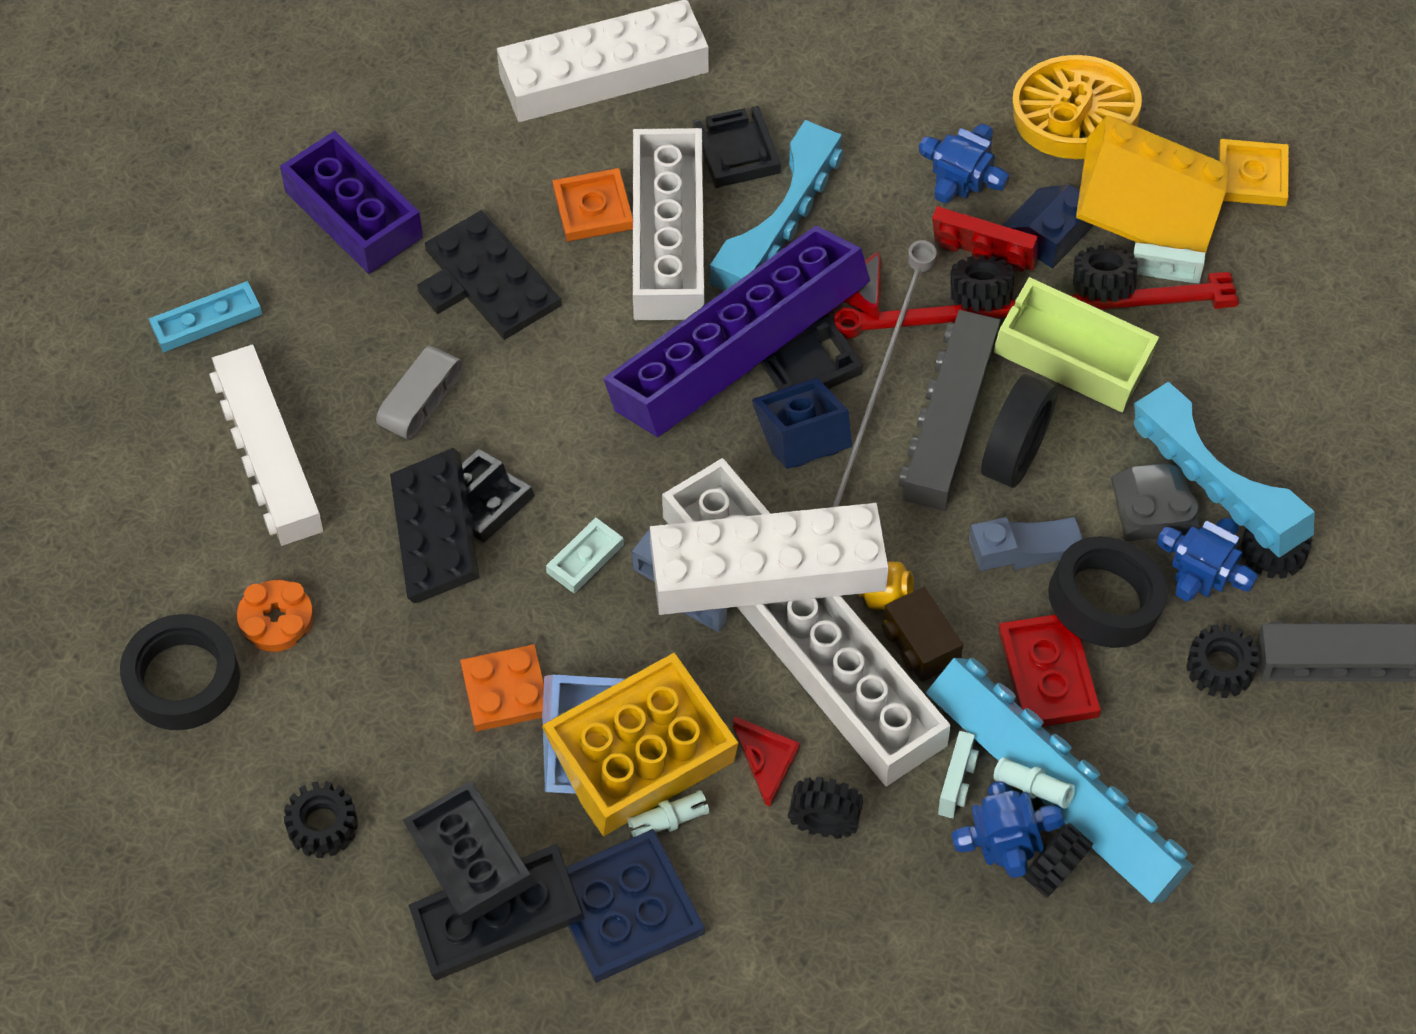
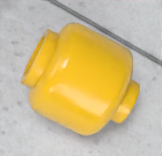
M887 562L886 591L858 594L859 597H864L865 603L870 609L885 610L886 604L914 592L912 571H907L902 562Z

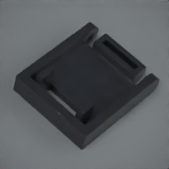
M759 106L751 107L752 122H748L745 108L707 116L706 125L708 132H705L701 119L693 120L694 128H702V153L715 188L781 173V163ZM759 162V163H757V164L748 165V166L739 167V168H735V169H731V170H730V168H733V167H738V166H742V165H747V164Z
M829 314L821 317L761 362V365L778 390L818 378L830 389L863 374L862 362L841 331L835 326ZM830 338L841 353L836 356V366L820 344Z

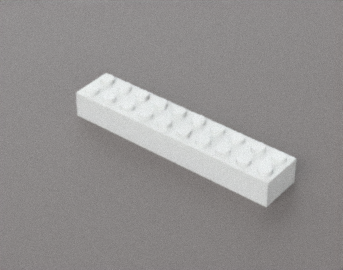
M723 458L662 494L663 518L668 524L770 514ZM841 596L737 607L886 787L948 746L951 725Z

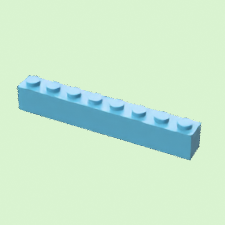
M953 658L927 690L926 694L968 733L974 734V739L998 761L1006 757L1031 769L1036 766L1044 769L1048 776L1075 785V795L1071 804L1067 808L1060 807L1064 822L1066 824L1071 823L1093 843L1092 848L1151 903L1163 902L1193 867L1185 858L1188 855L1187 852L1171 839L1166 841L1156 832L1158 829L1157 824L1147 815L1141 812L1136 814L1127 805L1129 799L1114 786L1108 788L1098 779L1100 773L1093 765L1085 760H1077L1070 753L1072 747L1068 742L1057 734L1051 736L1041 726L1044 722L1036 713L1028 708L1023 710L1013 701L1016 696L1010 689L1001 683L994 684L986 676L988 670L974 658H969V660ZM1038 797L1046 806L1057 805Z

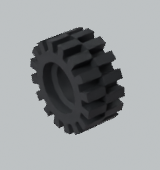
M1098 245L1097 250L1093 247H1088L1086 252L1081 250L1078 252V256L1076 255L1074 258V290L1076 292L1079 291V295L1082 297L1089 295L1088 300L1092 301L1100 298V302H1107V299L1111 298L1112 302L1119 301V296L1122 299H1126L1136 289L1138 260L1137 258L1134 259L1135 255L1133 253L1127 254L1126 249L1121 248L1117 251L1116 246L1111 245L1109 249H1104V245Z
M979 255V259H975L973 256L967 257V262L963 259L959 260L958 264H954L951 270V300H954L957 306L962 304L963 309L967 310L969 307H973V311L978 312L980 308H985V312L991 311L992 307L998 310L1002 308V304L1009 305L1010 300H1013L1014 297L1013 266L1011 264L1007 265V261L1003 259L997 262V257L991 256L990 259H985V255Z
M1245 528L1241 541L1242 557H1247L1246 564L1249 568L1254 564L1257 565L1255 569L1257 574L1261 575L1262 571L1266 570L1268 571L1267 578L1273 579L1276 572L1279 573V578L1283 579L1287 577L1288 571L1293 576L1298 572L1299 568H1303L1313 539L1311 536L1279 558L1269 548H1263L1255 539L1254 534Z
M1218 624L1212 625L1210 632L1206 628L1201 630L1199 637L1195 636L1188 654L1186 667L1187 671H1191L1189 675L1192 682L1198 680L1197 688L1200 691L1205 687L1210 688L1208 695L1213 697L1216 691H1221V698H1228L1230 691H1232L1234 697L1240 695L1242 689L1246 691L1251 681L1253 682L1259 664V657H1257L1259 650L1257 645L1251 646L1253 642L1252 637L1248 635L1243 639L1244 631L1240 628H1237L1235 633L1230 632L1231 625L1225 624L1223 631H1219ZM1213 652H1226L1235 658L1237 667L1231 671L1219 670L1209 663L1208 657Z
M810 777L804 778V782L799 780L794 785L788 819H791L792 825H798L799 830L804 831L808 829L811 835H816V833L822 834V837L833 835L835 839H840L842 835L850 837L852 833L855 834L859 826L863 796L858 794L856 788L848 789L849 784L847 783L836 784L835 779L830 778L829 782L824 781L823 777H816L815 781Z
M318 781L312 782V790L308 791L304 785L299 788L301 794L299 797L295 793L290 796L291 805L286 804L284 808L286 815L284 816V823L290 841L292 840L293 846L297 850L302 848L303 854L309 857L312 852H315L316 858H323V852L329 851L331 857L337 855L335 848L340 847L344 851L348 847L347 839L353 841L356 836L354 829H358V821L351 796L349 793L345 795L344 788L338 785L334 790L332 782L325 781L324 788H320ZM325 808L335 813V823L326 830L313 831L306 825L309 814L317 809Z
M1068 823L1033 861L1026 874L1022 877L1048 898L1086 856L1093 843L1071 823Z

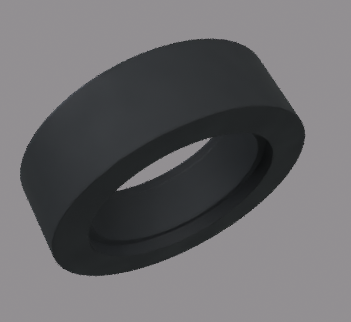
M1023 374L1010 391L990 434L981 465V474L1011 488H1015L1021 482L1035 458L1049 426L1057 400V386L1028 374Z
M1103 536L1081 539L1068 547L1050 579L1048 588L1051 607L1057 618L1069 631L1087 642L1110 648L1131 646L1146 638L1161 615L1168 595L1166 581L1161 570L1145 552L1123 540ZM1091 568L1103 569L1119 575L1137 592L1140 600V610L1130 615L1121 616L1109 614L1095 608L1079 593L1075 582V575L1080 571Z
M190 614L166 616L144 626L131 638L122 654L120 662L122 685L133 710L149 724L168 730L196 728L218 717L234 699L240 681L239 664L232 642L226 632L216 623L204 617ZM195 645L207 650L214 656L217 661L214 678L202 692L191 698L177 701L165 700L153 695L144 685L145 672L150 662L159 653L170 647Z

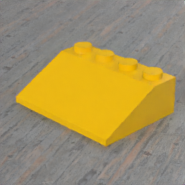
M1107 114L1087 139L1076 218L1137 243L1156 244L1176 249H1190L1206 254L1226 194L1229 165Z
M675 653L628 677L542 726L582 806L603 837L627 824L628 818L655 808L659 805V802L669 800L734 763L738 741Z

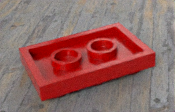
M936 206L932 223L934 238L936 242H939L940 247L953 252L963 249L972 252V256L979 259V255H985V259H990L991 256L997 257V260L1003 259L1007 261V265L1011 264L1015 271L1023 272L1025 268L1034 271L1038 261L1037 236Z
M1056 615L999 623L998 633L1018 706L1023 710L1028 708L1036 713L1044 722L1041 727L1099 718L1101 710L1081 639L1069 631Z

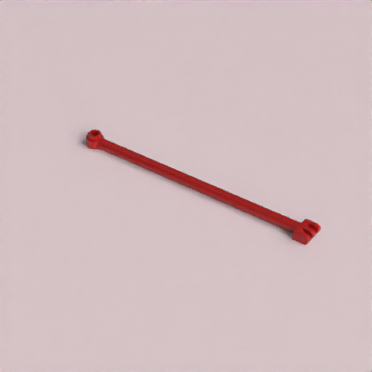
M1230 272L1209 273L1207 283L1135 289V292L1132 295L1129 294V297L1126 299H1122L1119 296V301L1112 302L1111 298L1107 299V302H1100V298H1096L1095 301L1088 300L1089 295L1085 297L1079 294L1069 295L1100 310L1212 300L1214 309L1236 307L1239 304ZM1010 300V304L1007 306L1002 304V308L998 310L992 307L991 311L985 312V308H980L979 312L973 311V307H969L966 310L962 308V305L907 309L901 327L944 324L948 322L955 323L959 310L996 319L1006 318L1012 306L1015 305L1016 300ZM843 308L836 313L834 323L845 339H851L858 336L864 330L895 328L901 310L881 311L880 316L876 318L853 308Z

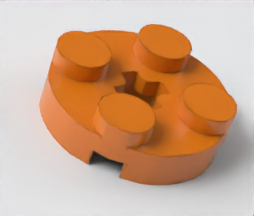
M271 580L248 586L237 609V621L241 634L258 649L269 652L283 651L295 646L297 640L301 639L304 634L307 635L314 620L310 598L304 592L302 585L297 582ZM274 609H279L280 612H285V615L279 616L277 622H271L270 617L266 616L267 613Z

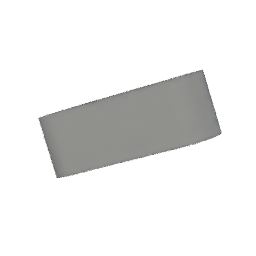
M432 345L427 346L383 401L376 416L377 425L407 440L413 439L459 379L463 369V361Z

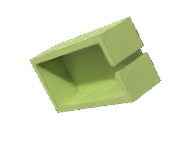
M1029 277L1017 297L1015 305L1012 306L999 329L993 353L1123 413L1152 359L1159 337Z

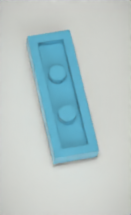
M248 281L151 317L149 322L164 353L262 315V311Z

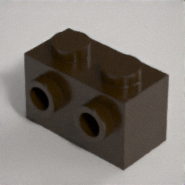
M925 586L885 605L884 621L881 623L883 632L890 642L895 641L901 650V658L905 667L910 672L914 671L921 682L943 672L953 658H962L963 643Z

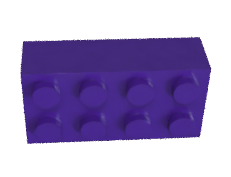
M335 130L280 165L285 192L368 274L423 238L420 212Z

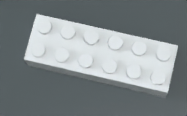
M688 0L669 3L497 48L499 74L518 122L709 72L708 45Z
M702 128L633 129L634 320H685L704 306Z
M877 503L650 526L651 557L659 615L886 591L888 563Z

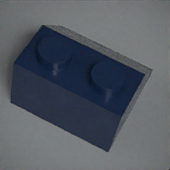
M1067 184L1038 188L1002 226L1037 236L1038 260L1053 269L1094 225L1076 218L1080 190Z
M818 378L752 399L770 450L786 469L799 467L806 462L823 456H831L841 450L852 447L849 411Z

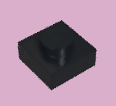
M447 268L417 284L419 294L437 315L466 298V290Z

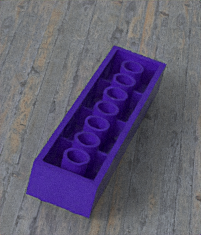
M815 225L604 377L603 380L614 410L657 438L868 284L870 278L862 249Z

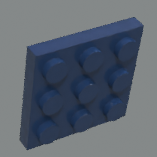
M654 829L567 866L585 916L584 920L567 927L595 983L705 934V927Z

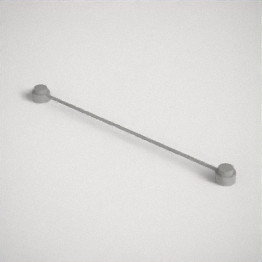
M916 241L909 247L908 263L915 272L833 507H838L919 273L926 272L935 265L936 248L928 241Z

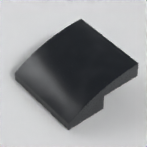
M478 449L462 463L473 536L485 543L532 500L535 494L530 485L507 473L503 462Z

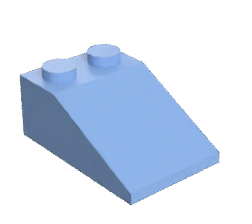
M569 675L544 676L543 724L625 679ZM543 730L545 792L576 794Z

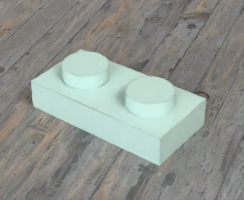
M1135 242L1133 254L1135 255L1134 259L1137 258L1138 260L1137 275L1200 283L1205 260L1204 252Z
M595 517L546 565L547 574L575 594L624 546V539Z
M959 731L941 793L938 815L953 818L956 807L965 806L970 784L963 782L966 772L974 773L979 751L973 749L974 734Z

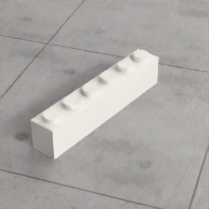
M249 345L212 357L215 372L209 373L216 394L221 392L224 394L225 400H221L220 404L226 421L233 420L236 427L230 430L236 448L244 447L246 456L241 457L247 477L255 476L257 484L252 485V489L258 506L266 505L269 512L263 514L269 535L277 533L280 544L283 546L323 532L319 511L254 346Z

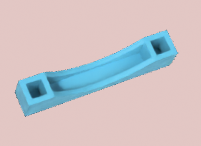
M807 120L804 121L790 142L789 165L792 173V182L783 202L759 226L725 241L710 264V285L724 291L781 251L786 240L791 241L794 238L801 216H808L813 206V197L817 192L822 193L824 191L831 169H837L843 160L844 150L841 149L842 134Z
M1170 382L1165 383L1134 403V426L1137 432L1143 438H1149L1166 459H1172L1190 481H1196L1214 503H1220L1238 525H1244L1254 534L1255 539L1263 548H1269L1280 558L1314 535L1315 512L1290 489L1271 487L1251 481L1231 471L1216 460L1204 446L1196 432L1192 417V402Z

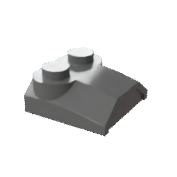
M1168 463L1136 466L1112 476L1111 481L1125 541L1158 538L1164 527H1172L1183 532V536L1187 534L1192 526L1199 529L1197 519L1198 503L1194 496L1191 495L1186 476L1181 468Z

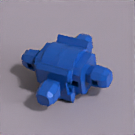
M980 124L972 132L960 128L956 136L948 134L942 143L941 140L934 137H924L919 144V153L925 158L933 160V172L936 173L934 193L936 200L948 203L956 194L967 199L971 191L979 193L985 184H987L986 187L995 190L1005 189L1010 175L1000 167H994L995 154L991 153L993 129L990 126Z
M1228 517L1223 518L1216 525L1206 520L1201 529L1192 526L1185 536L1182 535L1183 532L1172 527L1163 528L1157 543L1170 554L1172 552L1175 553L1172 566L1179 570L1175 577V581L1178 582L1176 586L1177 597L1190 601L1200 593L1209 598L1213 589L1223 592L1229 582L1233 583L1232 586L1235 588L1251 591L1258 575L1248 566L1239 565L1243 552L1236 548L1240 537L1236 536L1238 524Z
M1001 781L993 782L988 789L989 796L985 797L981 802L982 806L974 804L972 807L975 826L970 827L967 825L952 832L953 843L958 852L976 850L975 847L981 846L987 864L992 865L995 862L996 865L1005 867L1006 873L1012 878L1024 876L1028 869L1027 861L1035 856L1034 851L1042 853L1044 849L1040 831L1046 830V832H1049L1064 825L1062 812L1058 805L1042 806L1040 810L1034 811L1030 794L1024 791L1020 796L1019 792L1011 791L1008 784Z

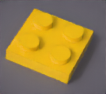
M1220 139L1218 161L1229 165L1227 188L1223 201L1286 206L1288 201L1289 144Z

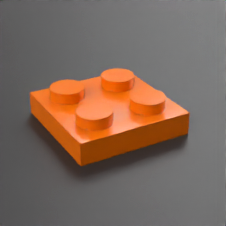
M619 168L552 180L553 192L566 242L633 230V217Z
M535 644L460 660L475 732L542 718L544 682Z

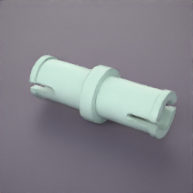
M1004 757L998 761L994 770L995 781H1001L1023 790V792L1025 791L1030 794L1032 799L1040 797L1062 808H1067L1075 795V785L1048 776L1044 769L1036 766L1031 769Z
M698 790L696 793L670 803L668 800L659 802V807L628 818L629 828H636L645 824L643 827L632 830V836L636 837L651 829H654L655 833L665 829L671 832L678 829V824L709 814L708 804L704 805L702 803L691 808L695 804L706 801L704 794L701 790Z

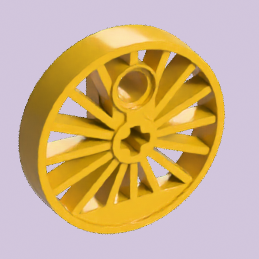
M1085 55L1060 56L1038 63L1021 76L1013 91L1014 122L1023 139L1034 148L1046 154L1066 159H1085L1088 136L1107 114L1137 127L1142 106L1140 88L1135 79L1126 70L1110 61ZM1082 130L1087 138H1080Z

